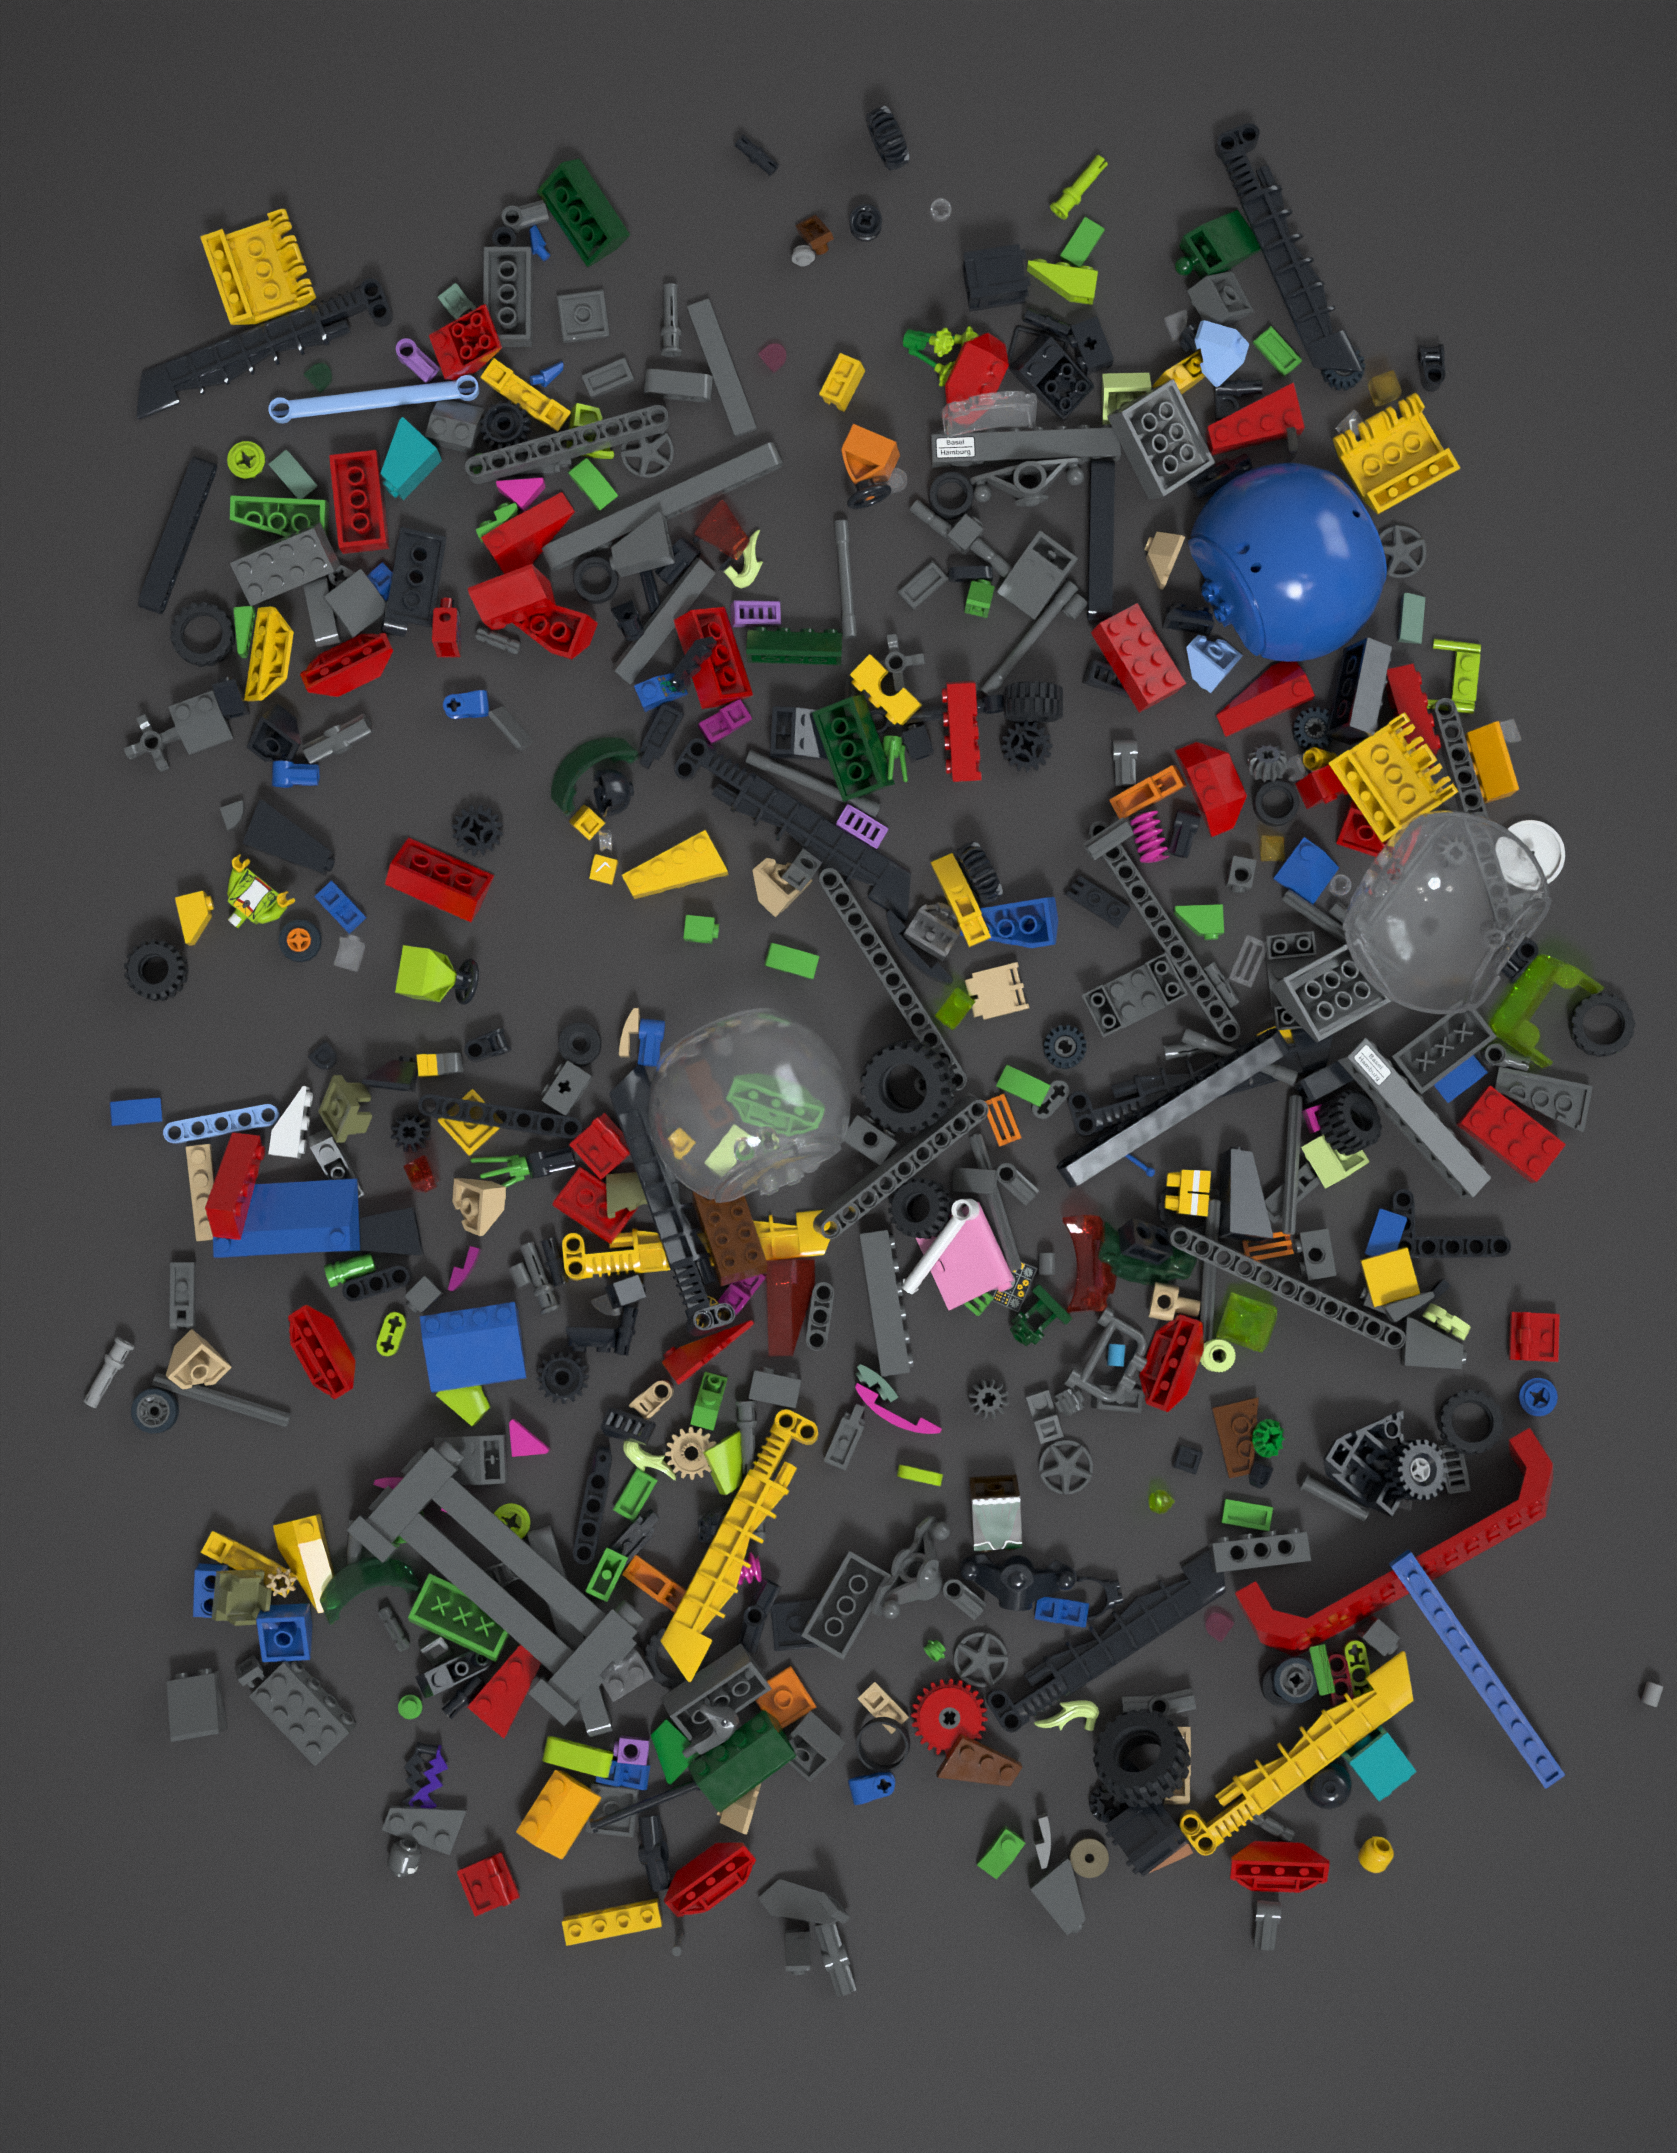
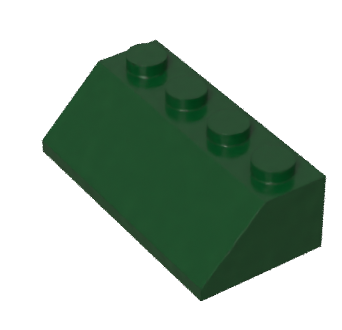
M580 158L561 162L537 190V193L587 267L594 265L617 250L630 236V233Z
M754 627L753 630H748L747 663L841 666L842 633H838V630L825 629L824 633L814 632V629L810 628L800 629V632H791L790 628H777L776 631H767L765 627Z
M864 695L852 696L812 712L843 802L895 784L893 777L891 780L888 779V763Z
M764 1709L738 1728L728 1740L707 1751L688 1765V1768L698 1787L715 1809L721 1813L797 1755L778 1720Z

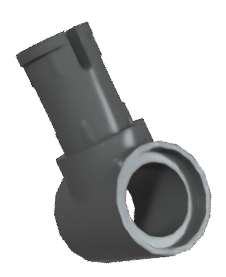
M1491 1044L1481 1052L1482 1062L1487 1066H1500L1503 1068L1509 1066L1525 1072L1529 1067L1527 1063H1530L1531 1059L1529 1056L1511 1053L1509 1049L1504 1048L1500 1044ZM1490 1049H1495L1498 1052L1499 1058L1497 1061H1492L1489 1058L1488 1052Z

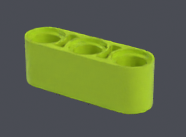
M548 1736L542 1761L594 1776L608 1778L614 1753L574 1741Z

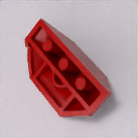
M984 333L964 342L945 383L948 406L947 417L964 428H968L990 408L1009 366L1006 345L990 333Z
M380 633L379 635L360 634L317 655L306 670L300 673L307 692L339 697L380 677L393 653V649L385 633Z
M1199 742L1175 750L1174 752L1211 838L1233 829L1247 795L1229 753Z
M308 1305L288 1316V1321L290 1322V1344L313 1386L330 1395L334 1400L352 1390L356 1360L333 1319Z
M1180 1314L1176 1319L1156 1331L1146 1356L1147 1363L1139 1375L1147 1405L1169 1412L1187 1395L1202 1357V1352L1204 1351L1202 1322Z
M1253 1841L1232 1856L1230 1879L1237 1881L1240 1885L1251 1891L1300 1893L1315 1887L1319 1883H1326L1330 1863L1327 1858L1304 1843Z
M715 1843L676 1872L664 1902L677 1917L707 1912L747 1882L756 1858L744 1843Z

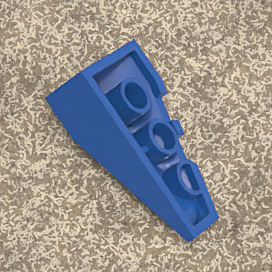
M1055 897L980 908L982 918L991 936L988 939L990 941L1027 948L1056 945L1058 915Z

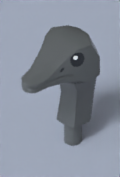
M701 1705L699 1707L700 1712L709 1720L712 1726L706 1732L692 1738V1744L682 1750L683 1755L689 1758L696 1752L703 1754L728 1740L735 1732L739 1723L738 1715L733 1708Z

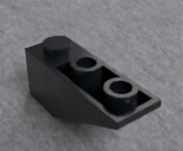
M470 1650L415 1676L424 1698H428L496 1664L493 1660Z

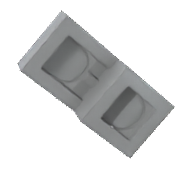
M1046 1813L1037 1815L1043 1839L1034 1841L1042 1869L1047 1868L1051 1848V1833Z

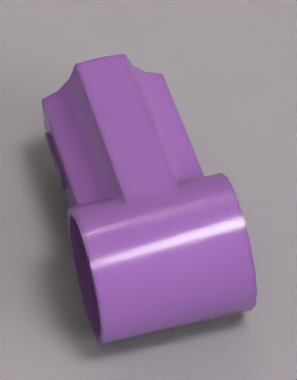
M405 338L397 343L396 353L398 360L410 368L424 383L427 384L436 376L440 368L416 346L414 341ZM409 347L413 349V353L410 356H403L401 354L402 349Z

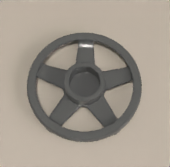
M659 433L661 436L652 442H649L646 437L638 439V448L625 450L627 443L622 444L621 456L626 468L634 475L643 478L656 477L665 472L674 456L673 444L667 433ZM665 441H667L670 449L669 459H666L657 452V449ZM626 457H639L641 459L639 472L629 465ZM654 460L664 465L661 470L646 474L649 462Z
M1398 525L1384 530L1379 535L1380 540L1392 531L1394 538L1392 546L1382 545L1384 553L1389 554L1391 557L1386 575L1394 578H1406L1418 572L1426 559V545L1420 534L1412 528ZM1400 530L1411 533L1417 540L1404 543ZM1421 546L1422 556L1419 564H1417L1410 556V552ZM1400 562L1406 563L1413 569L1405 574L1393 573Z
M1069 1440L1055 1442L1041 1456L1039 1463L1040 1476L1045 1485L1056 1493L1065 1495L1076 1493L1082 1490L1092 1477V1458L1089 1452L1077 1442ZM1067 1444L1077 1448L1069 1457H1065L1057 1446ZM1051 1451L1057 1464L1043 1470L1045 1457ZM1082 1452L1088 1460V1471L1076 1466V1462ZM1060 1475L1062 1490L1052 1486L1046 1477ZM1072 1475L1086 1478L1080 1486L1069 1490Z
M983 1632L973 1633L965 1637L958 1644L954 1654V1665L963 1681L972 1686L987 1687L999 1681L1004 1675L1008 1665V1654L1005 1646L997 1637ZM983 1637L978 1650H973L964 1645L972 1638ZM990 1639L1000 1646L1003 1655L988 1653ZM960 1651L971 1659V1662L962 1671L958 1664ZM1003 1662L1000 1673L992 1679L989 1665ZM976 1670H980L986 1682H974L968 1679L967 1676Z

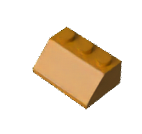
M1499 721L1466 733L1465 739L1484 804L1510 797L1518 791L1519 786Z
M555 1770L516 1832L536 1847L563 1859L602 1797L567 1772Z

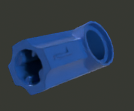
M273 761L272 786L289 788L293 787V785H319V765Z
M641 1018L638 1065L658 1067L661 1042H663L665 1021Z

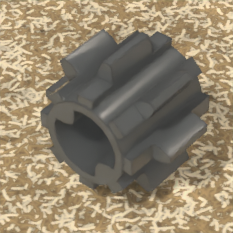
M1075 1387L1067 1388L1055 1395L1057 1401L1054 1403L1059 1413L1063 1412L1065 1417L1084 1408L1082 1401L1085 1399L1081 1391H1076Z

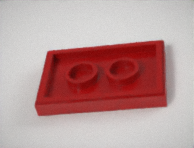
M581 1167L577 1169L552 1204L610 1244L614 1242L638 1209L637 1207L629 1211L627 1208L615 1212L614 1218H608L606 1184Z

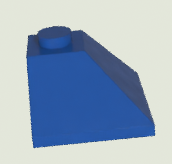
M1304 837L1273 879L1313 905L1339 867L1322 849Z

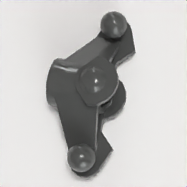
M1067 458L1026 461L1015 466L972 477L969 481L971 485H976L973 495L979 502H986L991 498V488L986 485L991 484L1018 498L1019 500L1015 501L1017 506L1034 507L1048 500V495H1043L1044 492L1066 469H1069L1066 473L1067 481L1071 485L1081 484L1084 480V472L1078 466L1083 464V459ZM1054 470L1051 473V475L1046 479L1045 471ZM1026 475H1031L1038 480L1039 485L1036 488L1027 489L1020 484V480ZM1013 477V484L1002 479Z
M928 1516L916 1527L913 1544L909 1549L906 1548L899 1551L892 1564V1577L887 1583L880 1585L877 1589L871 1606V1611L874 1615H883L887 1619H894L900 1614L899 1605L915 1600H930L937 1596L943 1586V1580L939 1572V1562L937 1561L933 1539L945 1540L950 1534L948 1524L941 1521L938 1522L934 1516Z

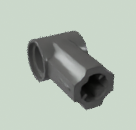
M543 200L519 207L508 206L502 212L503 226L511 228L515 234L519 233L523 228L549 221ZM510 217H516L518 218V221L515 223H509L507 219Z
M1112 740V759L1115 761V786L1129 787L1136 785L1135 760H1137V740Z
M1004 1163L996 1169L998 1171L997 1182L1003 1185L1025 1206L1039 1192L1012 1164ZM1002 1168H1009L1012 1171L1011 1180L1004 1181L1000 1178L999 1172Z
M949 1577L943 1581L942 1594L970 1618L975 1620L983 1612L987 1604L955 1577ZM950 1583H957L959 1586V1590L955 1595L947 1594L946 1589Z
M1256 1899L1254 1908V1921H1256L1254 1948L1268 1951L1275 1950L1277 1924L1280 1923L1281 1902Z

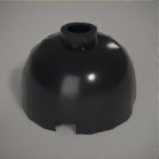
M614 769L597 770L594 773L593 782L598 781V788L594 789V796L599 813H604L602 817H610L622 813L629 806L631 796H634L632 782H628L626 776L620 771Z
M1332 1761L1304 1782V1790L1312 1804L1321 1809L1331 1810L1340 1807L1348 1800L1352 1790V1781L1347 1770L1341 1764Z

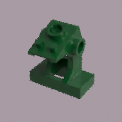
M1039 1284L1031 1291L1039 1300L1025 1314L1021 1311L1011 1321L1014 1325L1009 1329L1013 1333L1014 1339L1025 1346H1028L1031 1342L1036 1345L1045 1336L1042 1331L1056 1317L1064 1325H1067L1073 1319ZM1037 1310L1045 1321L1035 1330L1027 1319Z

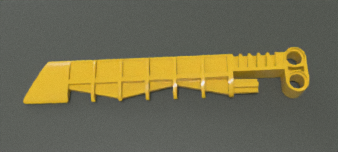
M823 1210L796 1212L797 1226L773 1223L772 1215H769V1222L753 1221L766 1261L824 1255L830 1239L818 1234L813 1228L815 1217ZM830 1221L825 1224L824 1231L829 1229ZM633 1228L632 1232L620 1233L614 1242L610 1244V1249L634 1246V1250L586 1254L583 1238L576 1233L566 1235L562 1243L565 1272L570 1279L576 1281L593 1278V1274H599V1277H602L603 1273H608V1276H611L613 1272H617V1275H620V1272L626 1271V1274H629V1271L633 1270L636 1274L670 1270L658 1233L637 1231V1228ZM697 1234L705 1249L709 1252L704 1234ZM572 1239L580 1242V1247L576 1251H570L567 1248L568 1242ZM710 1258V1264L711 1266H714L712 1258ZM573 1263L582 1265V1271L577 1275L569 1272V1268Z
M781 1410L776 1415L769 1431L771 1436L770 1438H765L767 1441L766 1446H761L763 1451L761 1454H757L759 1457L758 1461H753L754 1469H749L661 1639V1643L688 1682L692 1681L712 1642L711 1639L701 1634L702 1631L716 1615L721 1618L725 1617L719 1611L734 1593L737 1594V1585L742 1566L749 1569L751 1567L750 1564L744 1561L750 1538L761 1544L764 1541L755 1536L753 1532L767 1516L773 1519L776 1518V1515L771 1512L784 1495L789 1493L787 1487L797 1467L784 1461L775 1481H771L792 1439L805 1445H811L818 1439L816 1424L790 1410ZM788 1416L792 1418V1425L787 1428L782 1427L779 1424L782 1417ZM803 1428H812L814 1435L811 1438H803L801 1436Z
M1401 1651L1366 1678L1373 1687V1690L1353 1699L1345 1693L1344 1696L1347 1701L1326 1711L1322 1710V1714L1307 1732L1301 1726L1299 1729L1303 1736L1289 1753L1281 1743H1278L1277 1746L1283 1753V1757L1265 1765H1262L1257 1759L1254 1762L1258 1768L1240 1776L1235 1775L1232 1778L1234 1781L1215 1796L1223 1807L1243 1793L1244 1796L1208 1823H1205L1196 1811H1184L1179 1818L1180 1828L1196 1851L1201 1855L1212 1854L1216 1847L1225 1842L1224 1837L1227 1835L1231 1837V1832L1234 1830L1238 1832V1827L1241 1825L1246 1826L1245 1822L1249 1819L1253 1821L1255 1814L1261 1815L1413 1701L1405 1652ZM1187 1818H1195L1197 1820L1196 1826L1193 1828L1186 1827L1184 1821ZM1203 1837H1208L1212 1840L1211 1845L1208 1847H1202L1198 1842Z

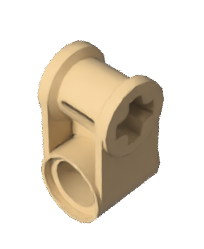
M659 1380L641 1393L629 1406L631 1408L634 1407L643 1419L649 1420L673 1396L674 1387L668 1380ZM663 1384L667 1386L669 1392L666 1397L662 1398L657 1395L656 1388L658 1385Z

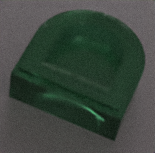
M322 363L313 365L303 374L320 393L333 380L330 368Z

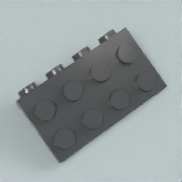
M284 1661L249 1696L314 1766L324 1759L357 1726L352 1715L345 1712L338 1705L337 1700L321 1687L320 1682L304 1669V1665L300 1661Z

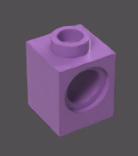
M621 1735L620 1740L615 1741L614 1756H618L617 1763L647 1765L650 1738ZM628 1744L635 1745L638 1749L637 1755H627L625 1753V1746Z

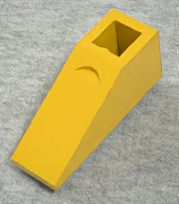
M1201 349L1166 370L1155 382L1153 388L1174 379L1182 395L1206 377L1202 373L1200 363L1204 362Z

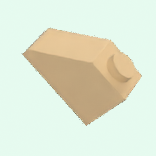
M1156 532L1154 538L1149 537L1144 549L1148 551L1146 560L1158 588L1164 590L1185 539L1182 535Z
M766 858L753 869V876L758 901L771 914L777 917L813 880L810 879L800 892L781 878L791 863L787 862L786 865L777 864L774 859Z
M454 1178L452 1202L455 1209H460L464 1220L462 1224L464 1229L478 1236H484L504 1211L506 1187L492 1181Z
M191 1329L174 1346L166 1376L181 1389L192 1388V1385L202 1383L205 1386L213 1385L232 1367L205 1339Z
M761 1783L721 1813L717 1812V1815L721 1816L720 1823L747 1835Z

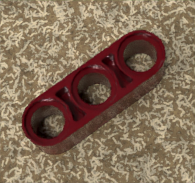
M1330 1652L1327 1656L1329 1665L1333 1658H1340V1668L1337 1670L1331 1669L1334 1686L1337 1682H1344L1345 1690L1341 1694H1336L1335 1692L1328 1694L1331 1708L1347 1701L1344 1696L1345 1693L1351 1699L1354 1698L1348 1662L1343 1655L1337 1652Z

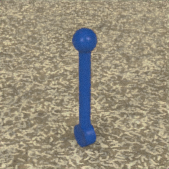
M1130 1154L1125 1156L1143 1169L1147 1176H1154L1155 1170L1153 1168H1148Z

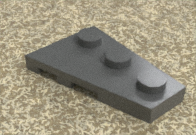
M391 1805L382 1831L450 1855L467 1808L446 1809V1807L421 1808L420 1806Z

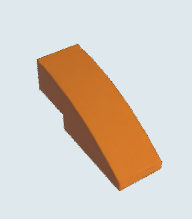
M1171 765L1156 775L1148 777L1111 798L1109 801L1119 819L1122 817L1125 819L1187 785L1177 766Z
M638 1555L634 1556L622 1574L674 1613L687 1589Z

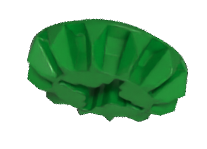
M1264 1419L1255 1427L1253 1446L1260 1456L1268 1458L1277 1456L1278 1451L1284 1449L1282 1446V1441L1285 1440L1282 1436L1284 1429L1279 1426L1280 1422ZM1269 1434L1273 1435V1437L1271 1438V1443L1267 1442V1440L1270 1438Z

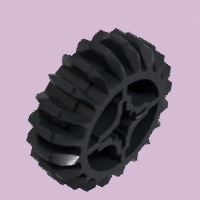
M883 106L867 113V128L885 167L890 171L904 167L905 164L909 163V150L901 128L891 110Z
M972 841L958 848L956 856L979 900L987 904L1002 896L1003 889L982 847L977 842Z

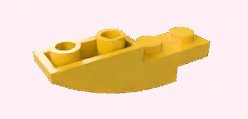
M951 853L932 861L931 866L947 902L952 908L968 947L990 939L991 936L982 918V913L954 855Z

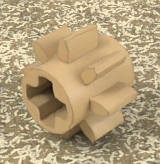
M278 1567L276 1576L271 1573L268 1575L272 1582L267 1585V1588L272 1587L275 1590L273 1596L279 1592L285 1598L287 1597V1589L295 1591L296 1588L292 1585V1582L297 1580V1577H291L290 1568L286 1572H282L281 1568ZM285 1577V1583L287 1584V1586L284 1585L282 1588H280L278 1586L279 1581H277L276 1579Z

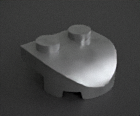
M937 902L935 905L927 906L925 904L918 910L905 931L903 938L944 961L958 938L961 929L952 908Z
M637 1645L631 1649L618 1665L612 1661L600 1674L605 1679L602 1684L613 1702L655 1677L643 1656L645 1654L644 1651Z

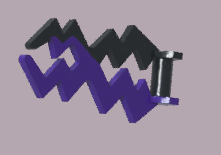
M417 1742L415 1753L404 1766L412 1774L406 1779V1782L414 1791L412 1795L402 1800L406 1806H415L412 1802L420 1799L423 1802L420 1806L421 1808L437 1807L428 1794L443 1786L436 1774L448 1769L441 1755L442 1745L436 1746ZM419 1753L436 1755V1758L429 1761L434 1767L423 1772L431 1783L421 1788L415 1782L423 1778V1775L415 1767V1765L425 1761Z

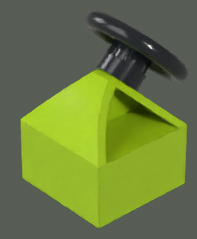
M403 945L395 993L413 999L440 1002L448 991L453 988L455 989L458 1003L466 1005L473 999L479 981L478 964L474 959L469 958L462 963L459 970H455L447 955L427 948Z

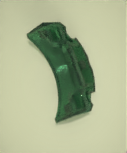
M606 737L588 741L578 746L577 749L568 754L562 761L552 782L551 799L566 817L575 810L573 798L577 792L573 786L579 777L595 763L609 758L613 763L625 761L631 765L639 759L638 753L625 739Z
M1104 1222L1098 1258L1101 1263L1105 1262L1111 1268L1113 1274L1124 1280L1152 1286L1155 1285V1282L1168 1284L1169 1280L1177 1278L1185 1280L1190 1278L1197 1262V1257L1175 1246H1172L1173 1255L1159 1266L1123 1255L1120 1251L1118 1232L1109 1222Z
M369 1557L343 1567L331 1578L319 1599L326 1622L329 1625L334 1624V1621L340 1619L339 1613L351 1599L371 1588L391 1585L392 1587H402L407 1594L421 1591L411 1566L392 1558L382 1563L377 1557Z

